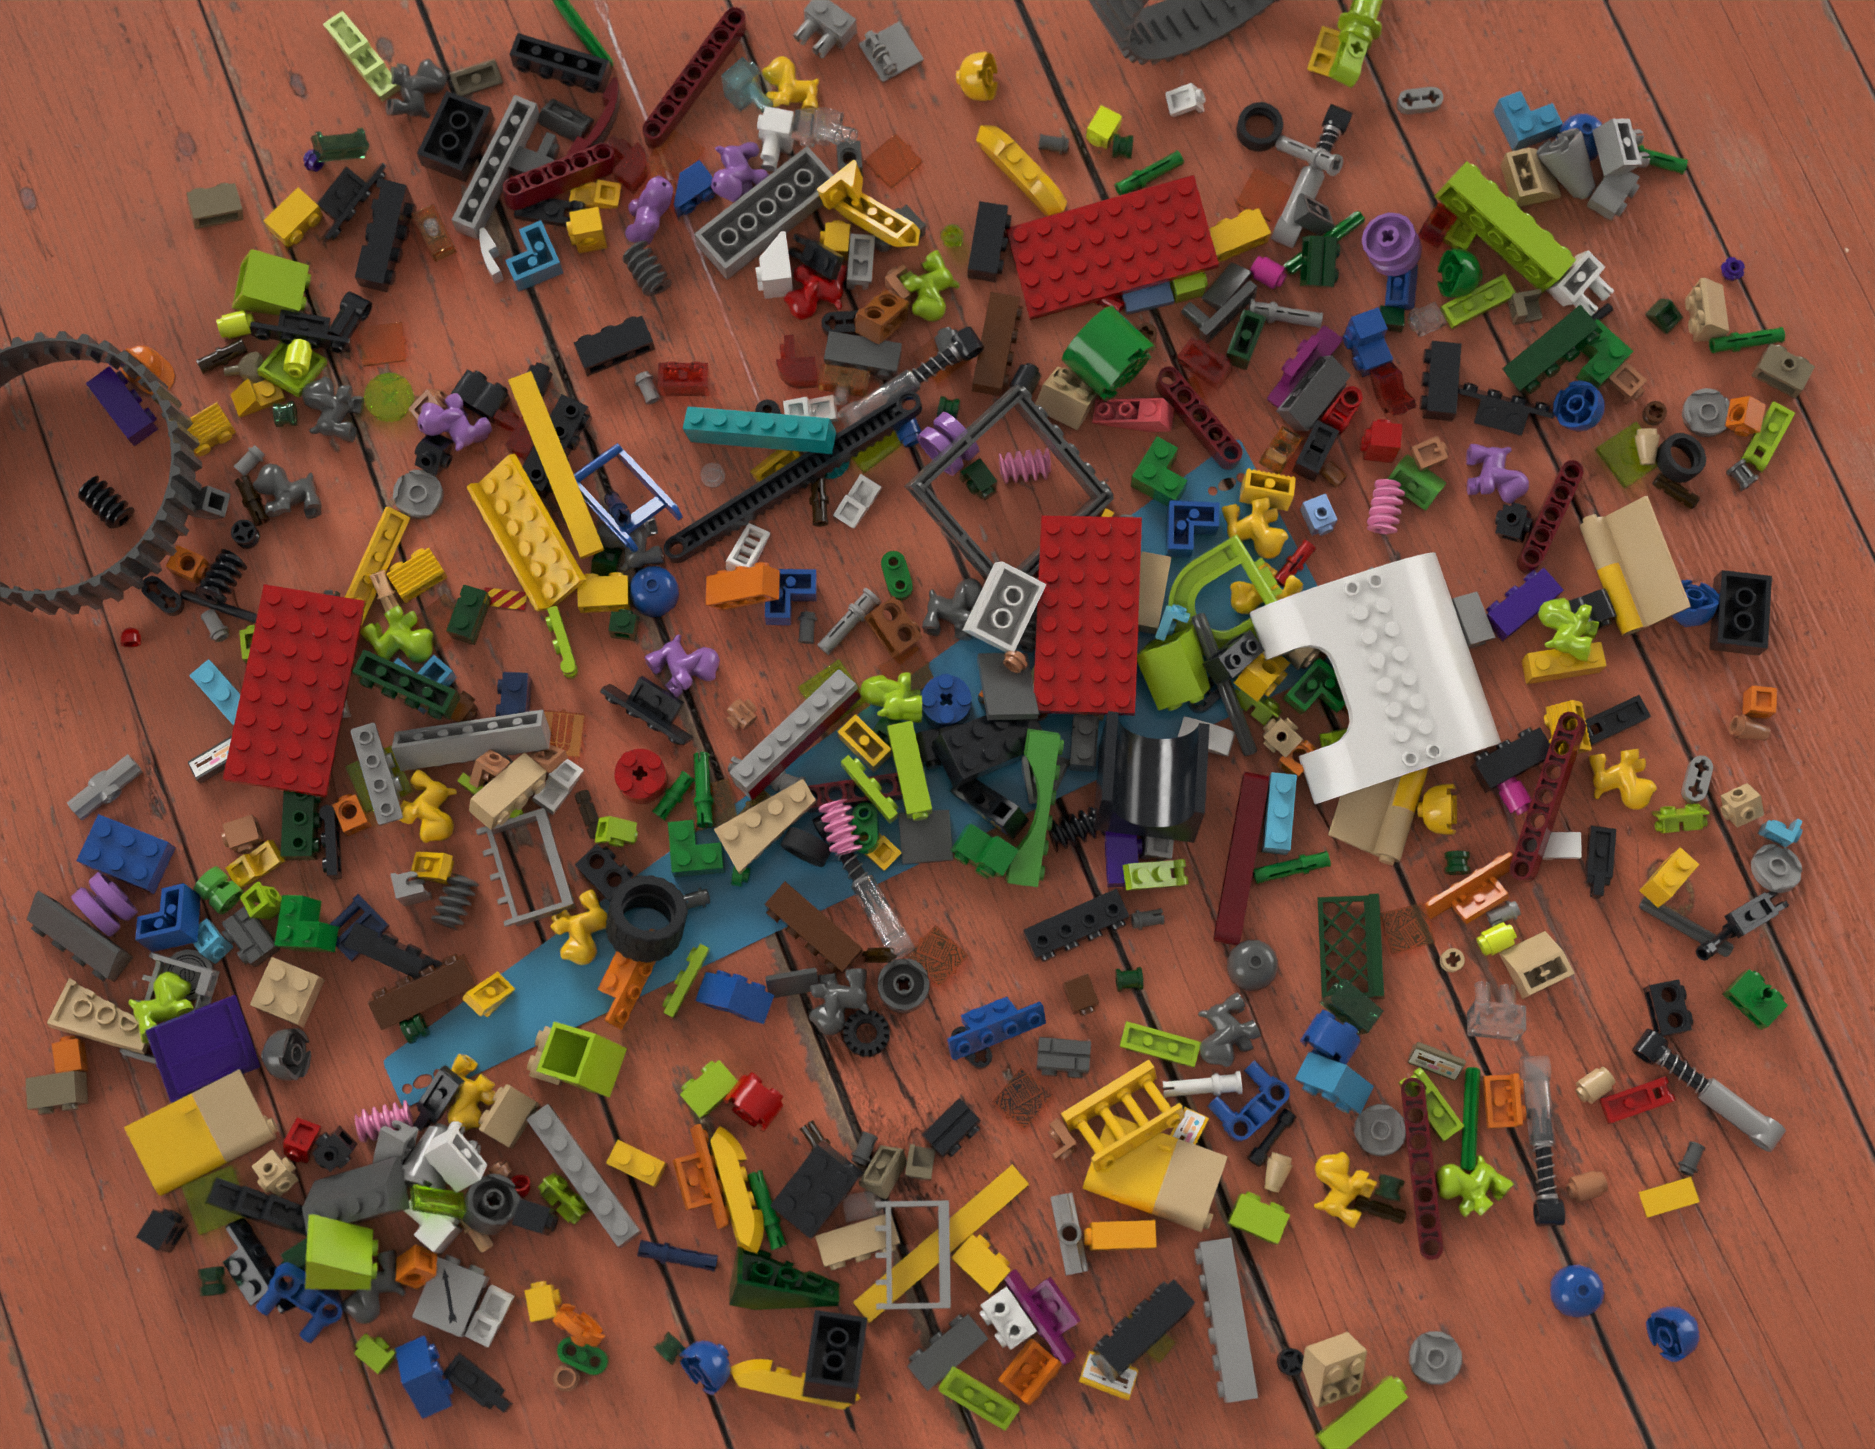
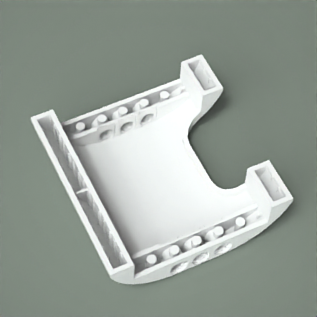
M1436 553L1409 557L1344 577L1275 601L1249 613L1259 643L1265 650L1263 652L1265 660L1285 655L1295 649L1304 647L1316 648L1325 653L1332 663L1348 709L1349 726L1347 732L1339 741L1298 756L1314 804L1501 743Z

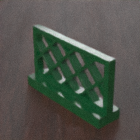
M1379 894L1317 897L1322 1000L1384 999ZM1348 902L1344 907L1340 904ZM1353 902H1364V912L1358 919L1346 910ZM1323 903H1334L1341 910L1330 920L1323 913ZM1343 913H1346L1354 921L1346 932L1334 923ZM1364 917L1365 926L1360 922ZM1324 919L1329 922V923L1325 926V928H1324ZM1357 924L1366 933V937L1359 944L1348 936ZM1331 925L1342 934L1333 946L1324 937V933ZM1344 938L1348 939L1356 947L1347 957H1344L1336 949ZM1365 942H1366V951H1365L1363 948H1361L1362 945H1363ZM1325 944H1326L1328 947H1330V949H1329L1326 953H1325ZM1358 950L1367 957V963L1360 970L1349 961ZM1332 951L1344 960L1334 971L1326 965L1325 959ZM1346 963L1357 972L1348 983L1336 974ZM1366 968L1368 977L1362 973ZM1326 969L1331 973L1330 976H1329L1327 979H1326ZM1360 975L1368 982V992L1357 993L1350 985ZM1335 976L1344 987L1339 993L1327 994V983ZM1348 988L1352 993H1344V991Z

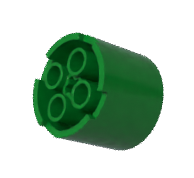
M1108 306L1095 315L1078 332L1066 348L1061 360L1104 401H1109L1118 394L1117 388L1121 389L1127 383L1130 384L1142 371L1152 357L1148 354L1150 349L1153 351L1156 346L1113 306Z

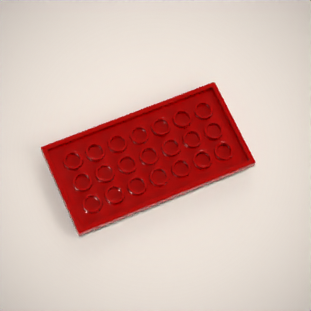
M1195 175L1011 226L1010 230L1006 229L1030 320L1098 302V300L1100 301L1107 297L1123 295L1219 268Z
M1041 515L1039 581L1045 583L1046 586L1037 603L1034 693L1039 713L1107 715L1108 711L1118 712V715L1135 716L1142 517Z
M264 584L225 765L224 781L327 797L366 604L365 601Z

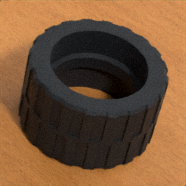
M653 875L636 876L620 884L611 896L606 921V933L608 934L609 942L614 946L613 948L620 952L622 956L636 962L650 963L670 956L678 948L682 940L687 918V903L682 892L673 883ZM648 907L662 913L669 921V925L659 930L646 931L630 924L623 914L633 908Z

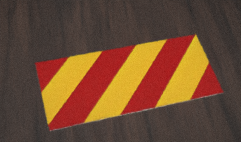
M484 587V591L492 598L489 606L525 610L526 592Z

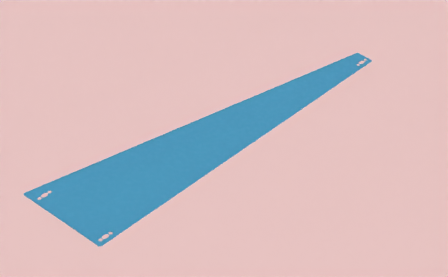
M1239 439L1236 441L1240 444L1243 454L1234 469H1223L1213 457H1210L1183 477L1188 481L1186 490L1179 501L1219 502V528L1216 535L1194 534V548L1191 558L1171 557L1160 622L1168 605L1172 585L1180 571L1197 557L1229 539L1227 534L1228 524L1223 516L1222 507L1237 504L1241 512L1239 520L1252 514V504L1239 502L1242 482H1239L1236 476L1239 473L1245 474L1249 468L1251 470H1256ZM1232 452L1224 453L1226 458L1230 460L1236 459ZM1234 478L1236 480V485L1232 489L1227 491L1218 489V484L1223 479ZM1211 486L1216 487L1218 490L1214 496L1208 493V488ZM1153 499L1133 513L1132 516L1142 517L1141 553L1143 551L1166 556L1167 506ZM1278 512L1277 520L1268 525L1284 529L1288 534V539L1285 541L1277 557L1272 559L1263 558V560L1279 572L1286 563L1285 559L1289 555H1293L1297 550V546ZM1251 538L1242 542L1253 561L1261 558L1255 551L1254 542ZM1304 563V569L1295 574V577L1303 583L1302 591L1317 587L1306 563ZM1241 564L1207 583L1196 596V613H1204L1212 629L1228 630L1251 617L1250 614H1239L1234 611L1230 602V585L1232 583L1242 581L1253 584ZM1262 602L1256 609L1265 606V603ZM1138 631L1137 653L1151 640L1157 639L1155 638L1156 634ZM974 636L969 641L959 640L911 675V690L920 689L921 695L925 685L931 679L942 674H950L960 678L966 683L972 696L970 715L965 723L986 715L985 705L978 701V695L982 690L977 664L978 653L1006 652ZM1033 649L1032 653H1027L1031 670L1035 665V649ZM1202 655L1205 662L1207 660L1206 656ZM1327 656L1324 662L1327 663L1331 668H1333L1332 663ZM1138 662L1135 716L1118 715L1120 723L1127 730L1134 734L1154 739L1177 738L1184 716L1211 724L1229 717L1222 698L1206 712L1200 714L1194 713L1189 708L1188 701L1182 703V706L1175 710L1168 711L1166 708L1158 711ZM1290 663L1285 670L1288 675L1269 697L1293 687L1311 665L1308 668L1297 670ZM1241 672L1238 673L1233 679H1230L1234 690L1236 688L1239 691L1241 690L1237 687V685L1234 684V682L1239 677ZM1215 682L1213 687L1210 689L1211 692H1214L1218 688ZM1204 694L1205 698L1194 704L1196 706L1201 704L1204 707V701L1208 697V695ZM943 699L942 706H944L945 704H948L950 706L951 700L948 699L945 701ZM870 705L857 716L873 730L882 717L878 716L877 712L883 709V707ZM1048 713L1044 720L1038 722L1043 731L1059 733L1060 739L1064 740L1062 755L1058 756L1070 759L1072 720L1074 715L1079 714ZM923 714L921 723L913 722L915 734L936 729L926 722ZM1104 715L1103 721L1099 720L1096 767L1094 772L1069 770L1068 766L1056 791V799L1097 780L1099 742L1107 715ZM840 728L798 757L785 769L786 774L798 778L801 776L805 777L807 786L850 780L852 778L841 767V761L849 755L853 760L857 758L866 769L864 773L867 777L897 773L893 754L875 772L870 770L838 738L837 731ZM1022 760L976 778L1018 805L1024 814L1036 809L1037 803L1029 804L1022 773ZM943 765L930 770L923 767L932 811L949 809L952 846L967 824H973L985 833L995 828L951 794L950 790L953 786ZM883 783L881 785L882 790L880 791L886 794L890 793L893 790V786L889 783ZM768 785L763 790V792L759 794L761 795L766 793V795L758 796L756 798H758V800L760 797L764 798V796H767L769 798L779 792L774 791V789H772V786ZM859 787L855 789L854 794L856 796H866ZM834 790L829 794V798L833 801L840 800L843 797V793L839 790ZM812 794L817 802L818 797ZM746 795L734 804L733 809L729 808L730 812L728 809L726 810L728 812L727 816L733 819L745 812V809L749 810L750 804L752 808V806L759 803L758 801L755 803L754 799V804H752V800ZM903 800L894 801L898 806L897 813H906ZM855 807L848 810L846 815H852ZM876 808L879 814V833L882 836L884 835L901 851L899 817L889 824ZM724 812L722 813L724 817L713 823L715 826L707 827L708 825H706V828L696 832L697 845L721 842L714 829L729 820ZM806 812L793 825H790L776 841H773L757 859H754L747 866L751 868L748 883L744 882L742 887L731 885L734 864L723 844L725 873L674 878L671 870L670 851L639 873L637 876L653 875L654 877L664 878L666 881L673 883L683 895L696 892L700 887L702 890L707 888L711 901L710 904H706L705 908L699 906L688 909L682 940L678 948L670 956L656 961L639 997L676 980L681 970L686 971L690 963L686 959L693 947L698 948L699 944L710 949L702 965L704 967L788 927L781 920L778 923L772 920L766 914L768 909L765 907V903L785 881L819 911L859 893L857 888H853V881L848 878L849 874L847 870L843 869V863L838 861V856H835L837 853L831 852L825 865L818 867L797 858L781 846V842L790 827L801 829L822 840L812 819L823 813ZM863 812L861 817L868 816L869 812ZM854 851V854H858L856 856L858 861L863 863L861 865L865 872H868L867 875H870V881L873 886L918 865H902V854H900L883 871L865 854ZM605 898L599 902V905L608 915L610 902ZM648 907L633 908L623 914L630 924L646 931L650 929L659 930L669 925V921L662 913ZM606 928L596 931L591 935L597 946L596 957L591 963L578 965L570 960H563L560 956V949L569 939V933L556 934L501 974L515 988V991L489 1017L485 1015L480 1017L464 1001L429 1026V1036H421L413 1044L407 1042L384 1060V1066L401 1105L403 1106V1101L405 1100L409 1106L419 1102L428 1086L422 1089L415 1088L413 1082L417 1077L429 1074L434 1078L433 1072L444 1065L451 1069L458 1054L468 1055L478 1063L475 1071L466 1075V1078H470L537 1046L535 1045V1040L539 1030L543 1031L545 1026L552 1028L553 1022L577 1027L607 1013L615 998L597 989L616 950L608 940ZM405 1084H410L413 1089L411 1093L405 1094L402 1091V1087Z

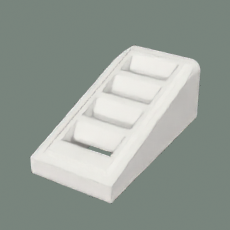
M748 523L726 560V570L734 571L739 566L753 567L757 563L770 537V532ZM750 534L761 540L758 542L756 540L749 538L748 536ZM744 544H747V545H750V546L754 547L755 550H753V549H751V548H749V547L744 546ZM740 552L750 556V559L740 555Z

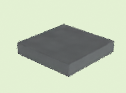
M949 809L932 811V814H928L927 819L913 821V818L907 819L906 813H898L902 865L953 861V852L950 851L952 848Z

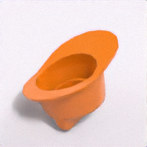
M148 346L126 348L125 351L168 386V390L174 383L175 373L173 367L165 358ZM122 370V373L125 375V377L128 380H130L133 384H135L140 390L144 391L147 394H154L152 391L149 392L138 382L141 379L140 376H138L136 379H133Z

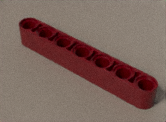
M731 7L723 14L643 124L642 131L648 147L657 149L665 144L747 30L746 17L741 8ZM734 20L740 21L738 24H731L730 22ZM721 38L727 39L724 43L717 42ZM706 57L714 58L712 61L703 60ZM694 75L700 76L697 80L690 79ZM679 94L687 95L683 99L676 98ZM667 112L673 113L671 117H663ZM653 131L660 132L657 136L649 135Z
M1565 712L1558 719L1510 864V874L1513 878L1522 882H1531L1538 874L1586 730L1584 719L1574 712ZM1570 719H1577V727L1572 731H1568L1566 727ZM1568 743L1569 751L1565 755H1560L1558 751L1560 745ZM1560 767V777L1552 779L1550 775L1552 769ZM1552 791V801L1544 804V793ZM1543 815L1545 817L1544 825L1536 828L1535 819ZM1535 839L1537 848L1533 852H1528L1526 848L1527 843ZM1527 863L1529 872L1521 877L1518 872L1519 867Z
M1245 771L1243 773L1213 937L1215 942L1237 946L1241 941L1269 785V776Z
M1410 1077L1404 1080L1401 1085V1097L1418 1243L1422 1256L1428 1260H1435L1443 1253V1240L1424 1084L1419 1079ZM1409 1082H1416L1420 1086V1092L1415 1097H1410L1405 1092V1086ZM1413 1108H1419L1423 1112V1119L1418 1123H1413L1408 1118V1113ZM1421 1134L1426 1138L1425 1147L1416 1149L1412 1146L1411 1139L1414 1135ZM1418 1161H1426L1429 1164L1427 1174L1419 1175L1415 1172L1414 1166ZM1428 1187L1432 1190V1198L1429 1201H1421L1418 1198L1417 1192L1420 1188ZM1427 1213L1432 1214L1436 1219L1434 1226L1430 1228H1425L1420 1223L1421 1217ZM1429 1240L1436 1241L1439 1245L1438 1251L1435 1254L1426 1253L1423 1249L1425 1242Z

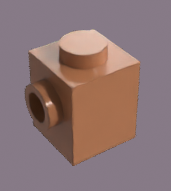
M252 814L222 824L224 832L221 833L225 847H229L235 853L243 854L250 852L254 849L253 846L264 843L258 819Z

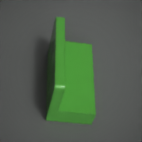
M1406 455L1398 463L1388 477L1390 480L1399 482L1401 484L1399 489L1405 492L1404 496L1425 511L1447 484L1429 469L1419 471L1415 460L1409 455Z

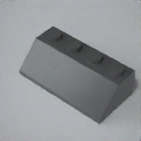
M37 891L26 919L33 924L31 929L43 938L46 934L54 939L51 944L62 952L68 949L74 954L71 958L81 966L90 965L94 968L91 973L102 981L109 979L115 982L133 959V956L58 901Z
M394 1157L314 1181L302 1207L306 1233L308 1234L309 1215H318L350 1224H358L410 1209L400 1157Z

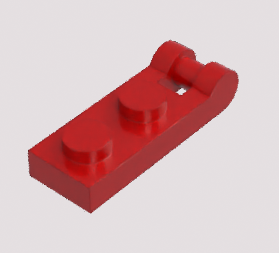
M1667 1076L1599 1099L1607 1123L1610 1124L1676 1101L1674 1094H1671L1669 1091ZM1657 1088L1661 1098L1656 1099L1652 1089Z

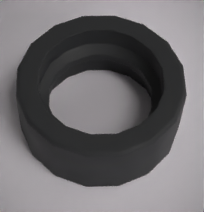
M1257 102L1248 105L1239 115L1236 127L1238 139L1249 150L1258 152L1269 150L1276 145L1277 139L1281 136L1284 125L1282 115L1277 108L1268 103ZM1252 116H1264L1273 123V133L1267 138L1253 137L1246 130V121Z
M1675 433L1658 447L1656 463L1662 474L1668 479L1677 483L1690 481L1703 470L1706 465V454L1700 442L1693 436L1685 433ZM1671 447L1679 448L1687 454L1690 459L1691 469L1681 467L1675 462L1671 454Z
M794 827L788 829L781 842L782 848L787 852L818 867L825 865L831 853L829 850L831 846L826 842Z

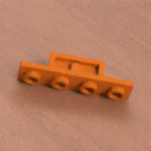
M1508 852L1505 855L1496 857L1492 863L1484 868L1475 870L1466 879L1455 882L1448 890L1432 896L1425 904L1427 916L1433 919L1452 907L1465 924H1468L1509 899L1508 892L1497 879L1510 872L1513 854Z
M616 951L597 989L615 998L605 1017V1022L617 1029H623L656 961L650 963L636 962Z
M700 1123L690 1128L696 1153L675 1158L672 1162L686 1211L711 1205L717 1229H722L729 1225L730 1213L728 1207L723 1205L721 1197L723 1194L722 1184L719 1179H716L714 1172L716 1169L715 1159L712 1154H709L707 1147L709 1137L707 1131L702 1128Z

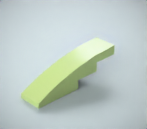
M343 11L323 24L343 53L382 102L400 90L399 85L391 83L392 74L387 69L383 60L372 49L368 40Z

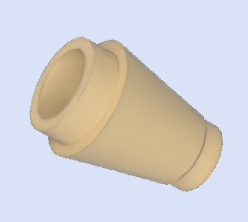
M1655 428L1638 429L1637 436L1634 437L1640 465L1656 464L1655 459L1660 435L1657 434V429Z
M1272 1152L1271 1157H1268L1265 1189L1277 1193L1280 1192V1188L1293 1166L1291 1165V1157Z

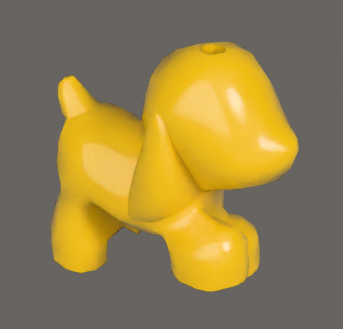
M785 56L775 58L762 70L764 79L778 87V91H769L766 94V105L778 107L780 104L788 106L790 103H802L799 118L804 121L815 119L818 112L816 97L819 80L817 78L813 81L796 80V69L791 60Z
M1269 498L1252 501V514L1239 520L1241 512L1237 504L1222 507L1223 516L1228 524L1227 534L1229 538L1236 534L1242 542L1251 538L1258 556L1265 559H1272L1280 554L1285 541L1288 539V534L1284 529L1268 525L1271 522H1275L1278 518V508L1269 509Z
M1267 562L1258 567V569L1261 570L1262 568L1268 566L1269 570L1271 571L1274 577L1278 573V571L1272 568ZM1290 575L1286 579L1283 592L1275 597L1277 600H1281L1300 593L1303 590V583L1295 576ZM1237 581L1230 585V602L1232 608L1237 613L1249 614L1259 604L1264 602L1253 584ZM1276 584L1273 587H1271V589L1274 590L1275 588L1279 587V585Z
M1639 749L1621 751V762L1608 769H1605V754L1589 756L1594 772L1593 784L1596 788L1594 791L1596 799H1599L1602 793L1618 788L1622 802L1629 809L1639 810L1648 805L1657 787L1652 780L1638 778L1635 774L1644 771L1646 767V759H1638Z
M418 769L413 774L410 783L413 784L412 787L416 790H423L424 792L414 802L403 800L400 806L403 818L399 821L412 824L418 817L421 820L419 836L424 843L448 839L453 833L454 822L439 807L448 796L457 794V790L447 788L441 782L433 781L426 773Z
M593 889L579 896L582 906L588 912L571 916L565 909L551 918L554 923L550 927L556 934L569 933V939L560 949L561 958L563 960H570L578 965H587L594 960L597 954V946L591 935L596 931L606 928L607 913L600 907Z
M458 1054L451 1070L465 1082L455 1096V1103L449 1109L447 1118L449 1124L454 1121L462 1123L461 1127L464 1126L465 1131L481 1126L479 1120L482 1114L477 1106L479 1101L484 1102L486 1105L495 1103L493 1101L495 1092L492 1090L495 1084L483 1074H480L475 1081L466 1078L467 1074L475 1071L478 1063L468 1055Z
M1341 1151L1338 1154L1322 1155L1316 1162L1315 1174L1321 1182L1331 1187V1191L1322 1202L1315 1203L1314 1207L1317 1210L1326 1211L1331 1216L1339 1217L1345 1224L1355 1228L1362 1212L1357 1209L1347 1208V1206L1357 1195L1370 1198L1377 1182L1367 1179L1369 1173L1362 1170H1357L1351 1177L1348 1174L1350 1159L1345 1152Z

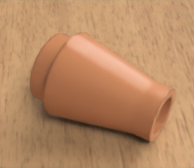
M1742 714L1733 717L1729 732L1737 739L1766 741L1770 735V727Z

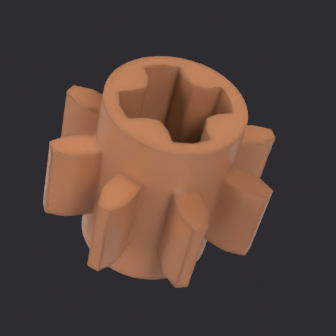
M737 699L726 711L730 715L727 718L728 722L735 730L739 726L743 730L747 729L757 719V716L754 714L757 711L756 706L749 699L745 702Z

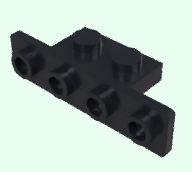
M379 164L366 182L347 166L342 170L316 203L323 212L334 220L321 237L323 242L329 239L333 241L342 231L339 228L344 220L348 222L354 216L356 204L359 201L363 203L371 194L368 190L373 183L377 185L378 178L383 179L386 175L383 172L387 166L386 164Z
M281 309L278 326L251 322L250 324L251 335L259 340L268 341L273 339L289 345L294 339H302L310 343L311 349H319L320 347L329 349L334 353L350 352L351 340L349 338L328 335L331 319L328 317Z
M1468 382L1458 386L1459 394L1480 399L1474 418V423L1522 436L1529 412L1548 418H1553L1555 414L1553 409H1550V405L1537 401L1536 404L1526 402L1527 399L1517 395H1512V398L1502 396L1503 393L1495 389H1488V392L1479 390L1478 385Z
M644 676L639 677L630 695L612 684H608L600 690V693L605 695L607 701L615 705H621L630 716L646 721L649 728L654 731L663 732L674 744L685 745L692 740V735L673 724L684 702Z
M358 922L354 924L345 942L346 947L412 978L420 975L419 971L429 965H433L435 968L444 964L422 953V949L412 944L407 946L398 942L399 939L391 934L384 933L383 935Z
M241 1218L225 1226L238 1249L224 1260L223 1264L250 1306L258 1303L269 1289V1282L275 1275L277 1267L257 1238L252 1227L245 1218ZM281 1298L276 1304V1308L281 1314L297 1307L286 1298Z

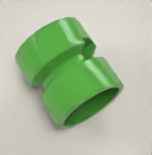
M218 866L204 873L194 886V891L204 900L209 899V905L220 915L233 908L244 893L234 881L228 882V876Z

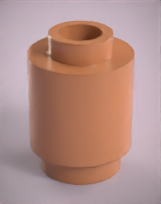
M1593 1170L1570 1177L1569 1183L1566 1184V1189L1569 1197L1580 1203L1602 1196L1603 1192L1608 1191V1185L1604 1174L1601 1171L1595 1172Z

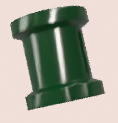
M1141 967L1128 971L1115 969L1117 992H1122V989L1129 988L1144 989Z

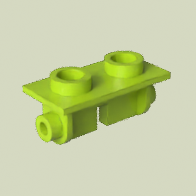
M1237 688L1235 689L1241 708L1247 711L1251 705L1255 706L1256 708L1250 715L1263 725L1274 718L1272 715L1278 717L1282 712L1279 709V704L1270 697L1265 698L1263 696L1257 702L1242 689L1240 691Z
M1687 804L1685 808L1676 809L1673 806H1664L1660 808V811H1652V814L1659 819V821H1655L1656 832L1660 831L1662 834L1680 832L1679 822H1683L1684 831L1701 830L1708 825L1707 817H1703V815L1710 814L1700 804Z
M555 1172L544 1178L543 1182L538 1186V1189L541 1191L539 1194L551 1206H554L558 1201L562 1203L556 1211L568 1223L572 1222L575 1225L582 1218V1215L591 1210L586 1205L582 1196L576 1194L568 1186L567 1181Z

